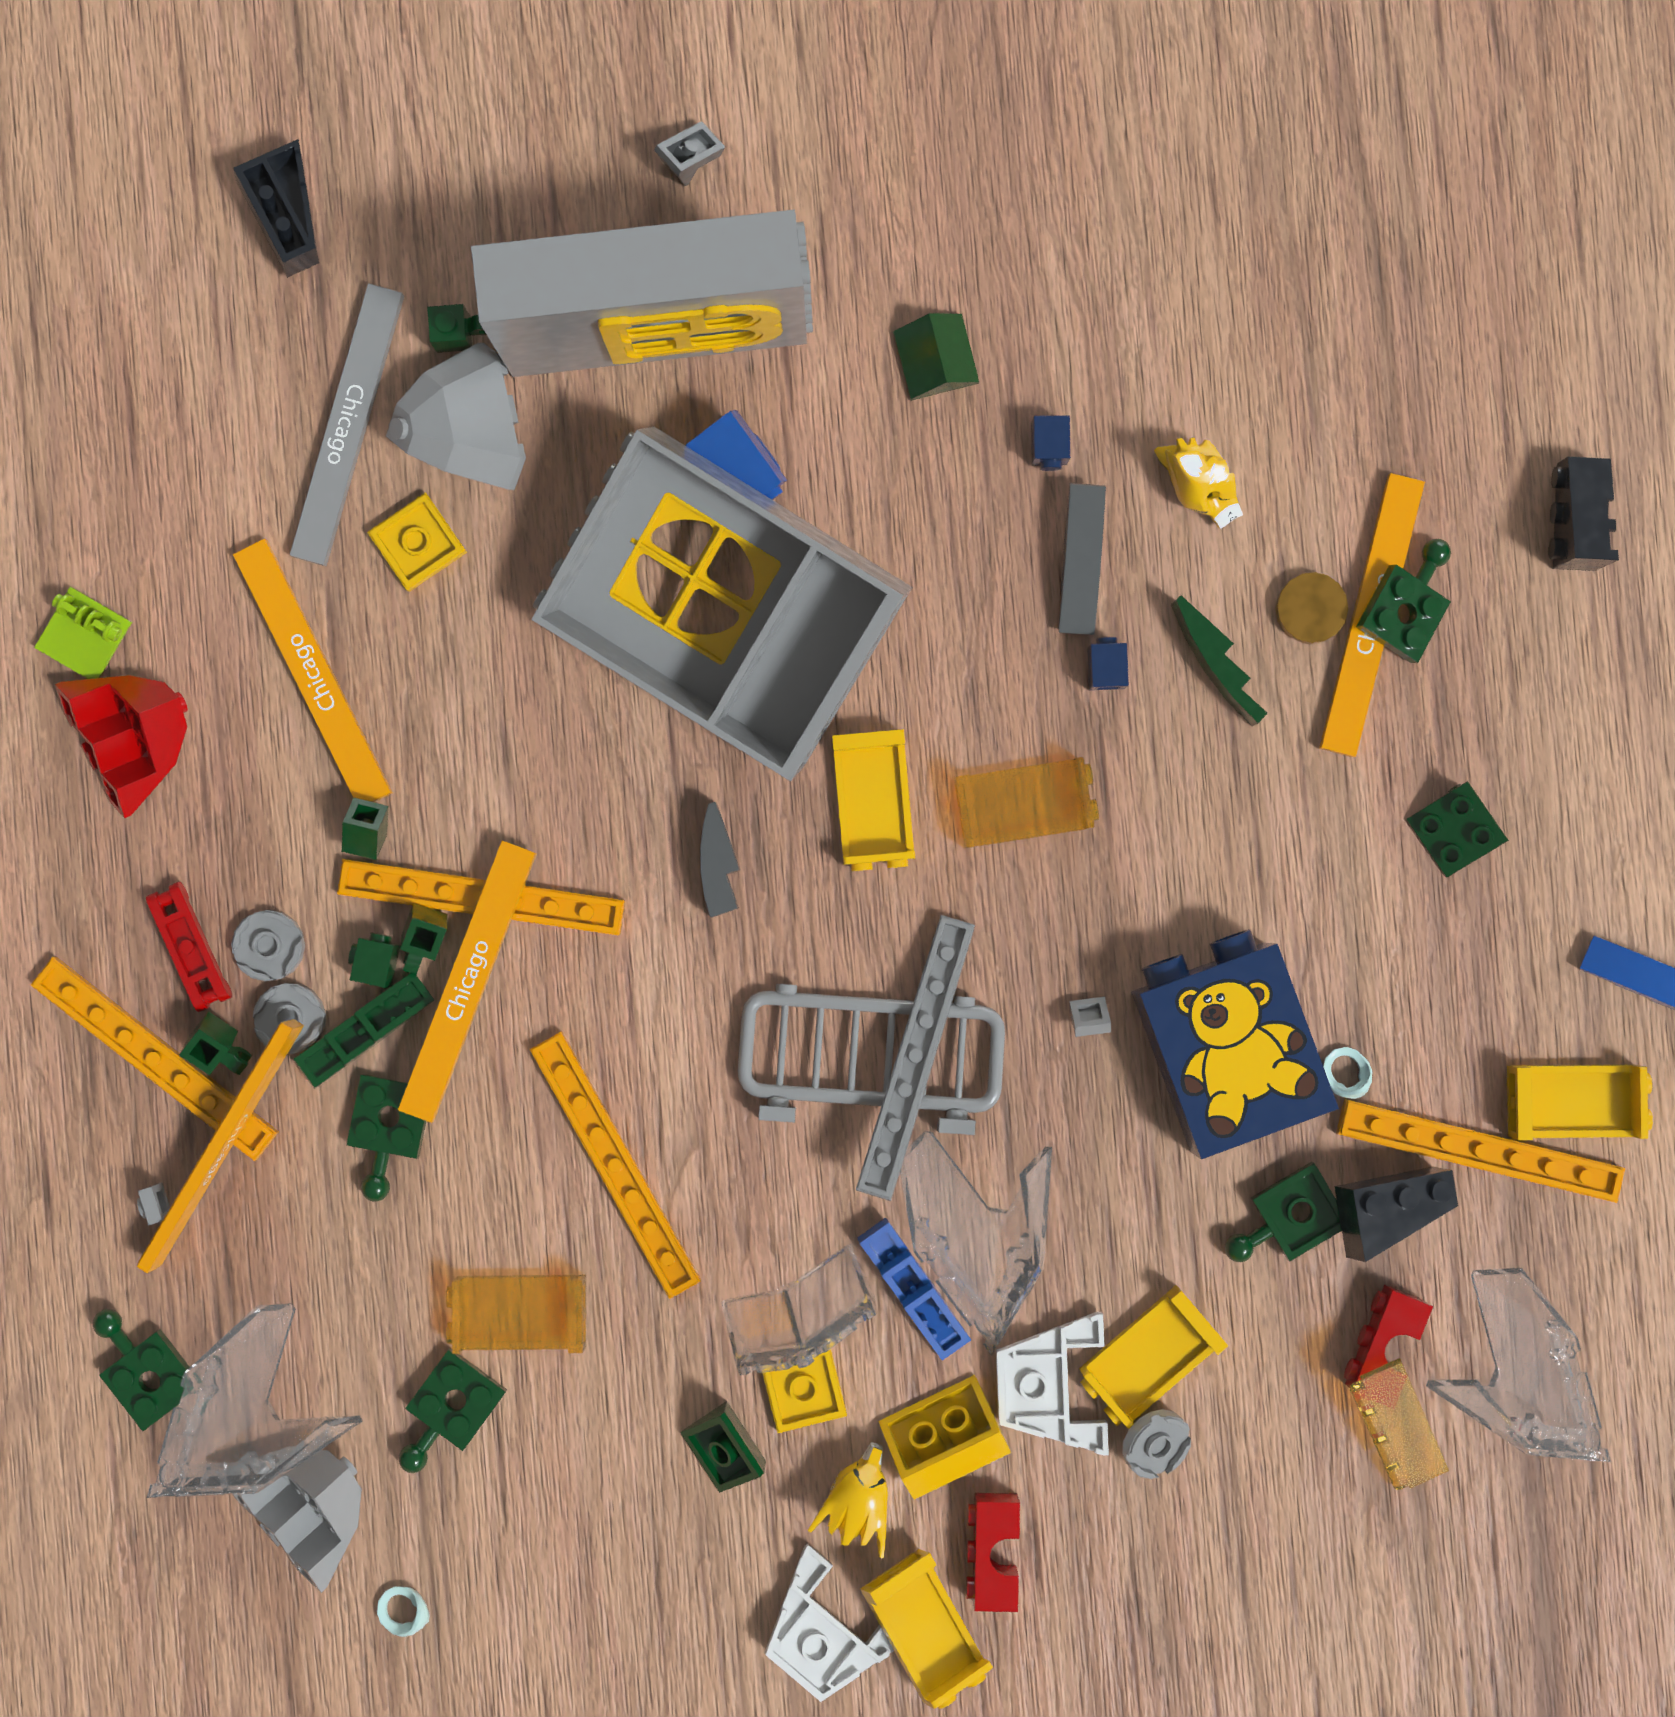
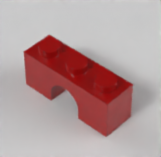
M1384 1284L1382 1292L1378 1291L1372 1300L1371 1311L1373 1314L1369 1324H1365L1359 1333L1357 1344L1360 1347L1355 1359L1351 1358L1345 1368V1385L1353 1392L1393 1408L1406 1373L1399 1367L1387 1362L1385 1357L1386 1346L1392 1338L1398 1335H1408L1420 1340L1433 1306L1422 1299Z
M975 1493L974 1504H968L967 1512L968 1526H974V1540H967V1563H973V1576L966 1577V1599H972L974 1611L1018 1612L1019 1575L1016 1565H1001L990 1557L992 1548L999 1541L1004 1539H1020V1500L1018 1494Z

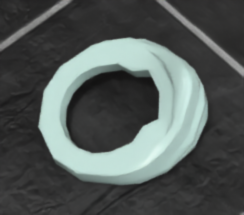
M1349 1047L1334 1049L1325 1058L1323 1067L1334 1094L1344 1098L1356 1099L1368 1092L1372 1083V1069L1367 1059L1357 1050ZM1349 1056L1357 1063L1360 1081L1356 1085L1346 1088L1333 1077L1331 1065L1337 1057Z
M395 1586L386 1590L378 1600L377 1615L380 1623L394 1635L401 1637L414 1635L429 1622L430 1614L427 1605L421 1595L413 1588ZM404 1595L411 1600L412 1604L417 1608L416 1617L413 1622L402 1624L390 1618L387 1605L391 1597Z

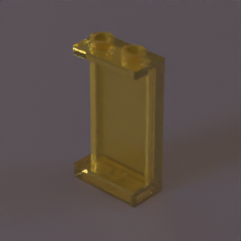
M1083 757L976 775H962L954 778L965 849L1094 828V821L1099 820L1096 799L1090 800L1088 785H1093L1092 768L1090 764H1084Z
M586 1275L457 1276L452 1281V1286H447L446 1306L447 1308H452V1322L447 1323L446 1341L447 1344H452V1354H460L463 1350L568 1349V1353H583L586 1348Z

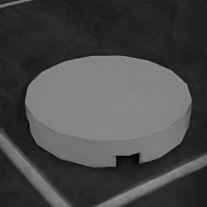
M265 910L255 912L240 922L234 931L231 947L237 961L236 963L242 972L253 979L272 981L283 979L295 971L303 959L305 941L303 932L295 920L285 913Z
M284 983L271 987L260 996L254 1007L255 1033L266 1047L281 1022L295 1019L303 1024L304 1027L288 1054L307 1050L320 1039L325 1029L326 1012L323 1002L313 990L302 984Z
M1165 1409L1151 1411L1139 1418L1129 1429L1123 1441L1122 1454L1126 1464L1138 1476L1149 1479L1158 1478L1157 1474L1164 1471L1168 1474L1175 1470L1185 1459L1191 1447L1188 1424L1174 1411Z

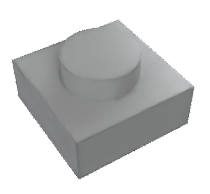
M1105 997L1069 1001L1075 1037L1111 1032V1021Z
M163 1183L139 1190L140 1198L137 1199V1206L140 1215L147 1219L148 1226L163 1221L170 1209Z

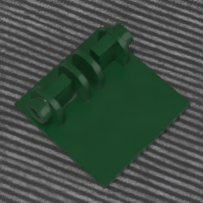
M1468 781L1462 785L1454 786L1448 791L1449 793L1407 818V821L1446 877L1451 876L1509 841Z

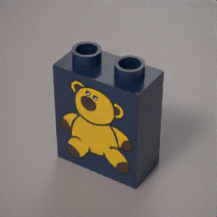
M1250 929L1210 943L1215 961L1188 970L1183 954L1142 968L1147 986L1131 991L1189 1150L1201 1160L1339 1109L1277 943H1261L1256 945Z

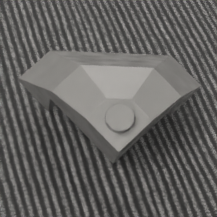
M477 343L425 371L396 404L386 437L406 454L444 472L508 490H515L526 460L524 446L517 443L514 424L519 423L513 395H507L504 376L508 374L507 367L499 354L484 343Z
M289 1449L233 1469L222 1475L221 1479L239 1504L261 1523L259 1525L273 1543L277 1547L281 1545L294 1567L322 1593L327 1588L358 1527L362 1489L354 1477L358 1472L353 1464L344 1456L340 1460L337 1459L328 1450Z

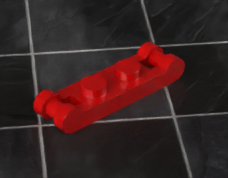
M178 881L169 885V890L159 894L156 891L147 895L146 902L195 1010L202 1012L210 1008V1004L217 1000L224 1002L232 998L231 988L221 973L189 902V896L184 885ZM175 903L178 912L168 916L166 906ZM208 978L212 987L203 991L199 981Z

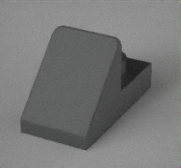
M701 121L659 143L654 151L673 174L687 186L697 169L720 157L725 146Z

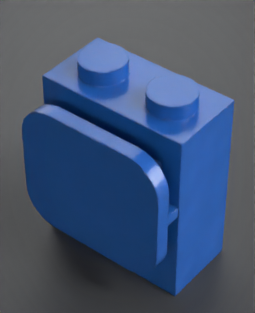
M737 410L726 413L685 445L772 500L783 493L780 486L788 480L782 474L779 464L760 437L752 432Z

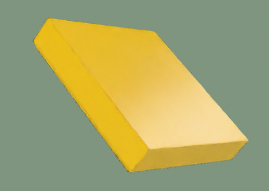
M426 492L367 532L408 592L467 553Z
M830 1344L761 1361L760 1364L777 1433L847 1416Z

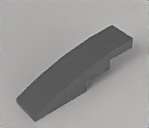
M1070 483L1063 547L1064 560L1061 580L1059 633L1095 634L1106 485Z

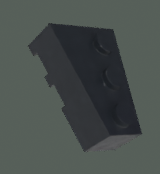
M299 139L234 167L233 171L237 185L286 277L288 278L319 264Z
M1567 457L1557 463V467H1554L1551 476L1552 488H1556L1555 502L1552 503L1550 509V522L1554 524V538H1551L1548 547L1549 558L1553 559L1552 569L1596 571L1619 560L1618 550H1611L1610 532L1616 531V519H1608L1609 501L1612 502L1614 500L1611 459Z
M1428 1167L1334 1186L1346 1258L1367 1262L1458 1206L1453 1170Z

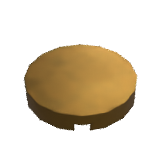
M1317 572L1300 574L1288 581L1279 593L1275 606L1277 621L1284 633L1305 644L1322 643L1336 635L1345 624L1349 610L1347 596L1340 584L1330 576Z

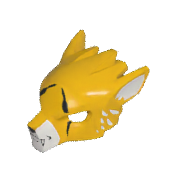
M1191 437L1187 444L1182 438H1177V446H1161L1154 449L1160 463L1168 470L1177 498L1185 508L1209 515L1220 529L1243 515L1236 497L1234 473H1229L1226 460L1222 458L1216 447L1209 440H1204L1198 445L1194 437Z
M871 1442L858 1461L839 1472L831 1486L829 1496L807 1530L808 1532H813L825 1517L829 1515L828 1532L833 1535L838 1528L841 1535V1545L848 1546L859 1535L861 1536V1546L867 1545L874 1532H877L878 1556L884 1558L888 1487L881 1470L883 1446Z

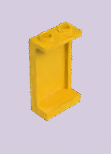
M904 729L833 735L843 864L851 865V871L873 870L872 863L887 862V868L908 867V860L915 859Z
M1635 1064L1507 1066L1508 1137L1516 1140L1635 1137L1648 1139V1130H1651L1653 1126L1652 1112L1648 1109V1094L1652 1091L1651 1075L1647 1073L1646 1066Z
M1175 1285L1079 1368L1084 1377L1080 1383L1093 1399L1100 1395L1108 1405L1103 1410L1117 1427L1123 1422L1130 1429L1134 1424L1133 1421L1182 1378L1210 1354L1215 1352L1219 1355L1228 1345L1180 1288Z
M918 1549L860 1588L923 1703L933 1709L937 1707L941 1709L952 1704L957 1698L956 1694L964 1688L974 1687L984 1681L986 1678L985 1673L990 1671L993 1666L989 1660L981 1655L933 1568L937 1565L931 1554Z

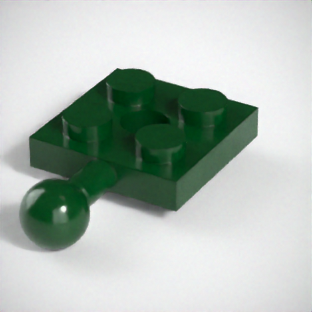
M1442 539L1428 541L1422 549L1424 562L1416 577L1397 564L1389 565L1356 626L1410 663L1419 662L1451 603L1447 598L1427 586L1436 567H1441L1449 561L1451 557L1449 544ZM1402 604L1408 608L1410 613L1409 619L1405 624L1398 618V609Z
M361 1075L346 1146L375 1151L371 1174L363 1179L361 1192L367 1200L378 1202L383 1200L390 1191V1183L385 1177L389 1155L394 1154L418 1159L426 1121L398 1110L408 1083ZM387 1106H392L399 1112V1121L393 1127H387L381 1121V1112Z
M1310 1162L1251 1197L1252 1202L1266 1224L1247 1236L1244 1234L1230 1236L1225 1243V1252L1232 1261L1245 1262L1252 1256L1254 1247L1274 1237L1286 1259L1290 1262L1341 1232L1337 1200L1315 1163ZM1298 1202H1306L1310 1207V1214L1303 1221H1295L1291 1214L1293 1206Z
M104 1309L95 1315L93 1329L98 1336L110 1338L123 1357L105 1369L99 1376L143 1432L198 1391L204 1384L161 1329L135 1347L123 1330H121L123 1323L121 1315L113 1309ZM144 1372H155L160 1377V1386L156 1389L145 1386L143 1383Z
M449 1348L405 1408L428 1425V1427L416 1444H409L401 1450L399 1454L401 1468L408 1473L420 1472L427 1464V1451L439 1435L463 1451L504 1396L507 1389ZM460 1390L465 1394L466 1404L463 1408L454 1409L448 1405L447 1394L449 1391Z

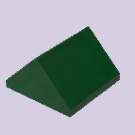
M928 313L893 331L911 401L979 384L962 314Z
M727 1401L680 1432L719 1493L757 1479L765 1473V1458Z

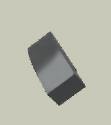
M716 802L708 804L700 847L701 878L710 918L739 908L728 874L740 871V867Z

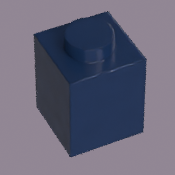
M1070 415L1033 417L1031 422L1032 466H1040L1042 471H1058L1062 469V465L1068 464L1071 458Z
M1116 637L1097 638L1096 644H1091L1087 648L1089 691L1121 690L1129 686L1127 643H1118Z

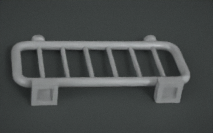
M776 984V991H761L752 995L744 1004L741 1016L738 1079L742 1088L750 1095L768 1098L767 1105H760L759 1120L795 1123L796 1107H789V1100L882 1106L892 1074L895 1015H910L914 1001L797 993V985ZM954 996V1003L951 1004L948 1017L960 1018L955 1097L926 1095L925 1089L919 1109L946 1111V1118L938 1117L937 1132L975 1135L976 1121L968 1119V1112H985L992 1108L1000 1098L1003 1077L1005 1026L1001 1016L992 1008L975 1005V998ZM763 1005L782 1006L776 1085L761 1084L752 1077L756 1013ZM789 1006L817 1008L812 1087L783 1085ZM824 1009L853 1011L847 1090L819 1088ZM860 1011L888 1013L883 1092L855 1090ZM967 1019L984 1020L991 1027L987 1092L983 1097L976 1099L962 1098Z

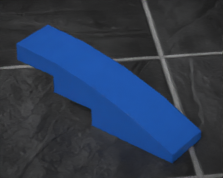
M1593 936L1580 970L1615 983L1618 987L1675 1010V968Z
M884 1218L857 1237L859 1244L878 1268L881 1276L900 1300L905 1311L941 1360H944L971 1341L961 1323L887 1218Z

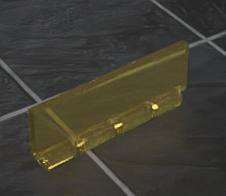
M1400 1358L1361 1375V1380L1350 1386L1351 1394L1358 1409L1361 1411V1416L1370 1436L1373 1438V1443L1382 1463L1385 1465V1470L1394 1489L1400 1490L1407 1486L1411 1489L1449 1471Z

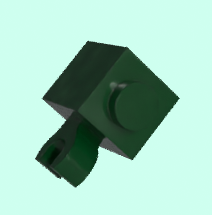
M463 304L427 307L430 343L437 353L464 351L472 346V336L487 335L479 323V316L474 315L470 317Z
M413 903L401 934L400 950L407 952L403 961V971L417 975L423 957L435 961L447 931L448 914Z
M209 1011L189 1035L179 1056L208 1075L212 1073L219 1062L233 1073L241 1075L249 1064L247 1062L252 1057L247 1050L232 1046L238 1030Z

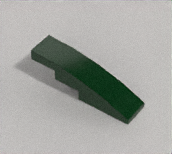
M1180 595L1171 604V607L1183 635L1202 669L1226 701L1251 726L1258 724L1267 715V712L1242 690V687L1251 678L1225 655L1234 643Z
M410 973L356 1011L349 1019L324 1035L320 1041L295 1057L293 1061L312 1087L316 1089L431 1004L434 998L417 975Z

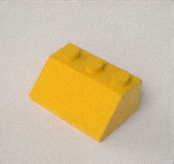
M975 1375L878 1421L901 1480L913 1499H917L1011 1453L998 1421Z

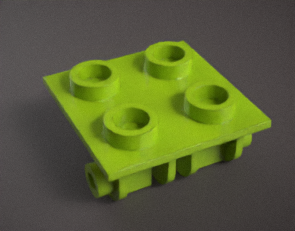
M70 587L64 596L57 594L53 599L52 606L56 608V611L34 648L87 679L100 678L132 622Z

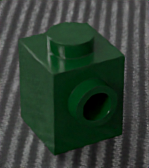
M353 798L342 822L341 852L377 860L387 837L389 806Z
M370 932L369 938H358L357 944L353 943L349 952L348 964L352 965L349 980L383 988L392 987L400 945L391 943L392 936Z

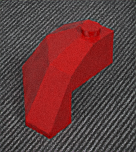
M131 675L63 681L55 684L64 715L70 726H73L86 740L85 743L81 744V747L92 769H99L104 785L103 790L110 803L124 818L131 816L177 763L188 727L184 716L188 708L180 692L175 693L165 682Z

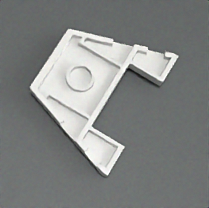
M1102 1312L1089 1314L996 1350L999 1425L1042 1438L1047 1437L1061 1441L1066 1445L1076 1448L1088 1449L1103 1456L1109 1455L1108 1424L1106 1420H1069L1067 1348L1104 1347Z
M806 1544L803 1547L764 1653L822 1702L859 1677L860 1673L890 1656L894 1649L880 1625L867 1642H864L810 1597L833 1565L809 1544Z

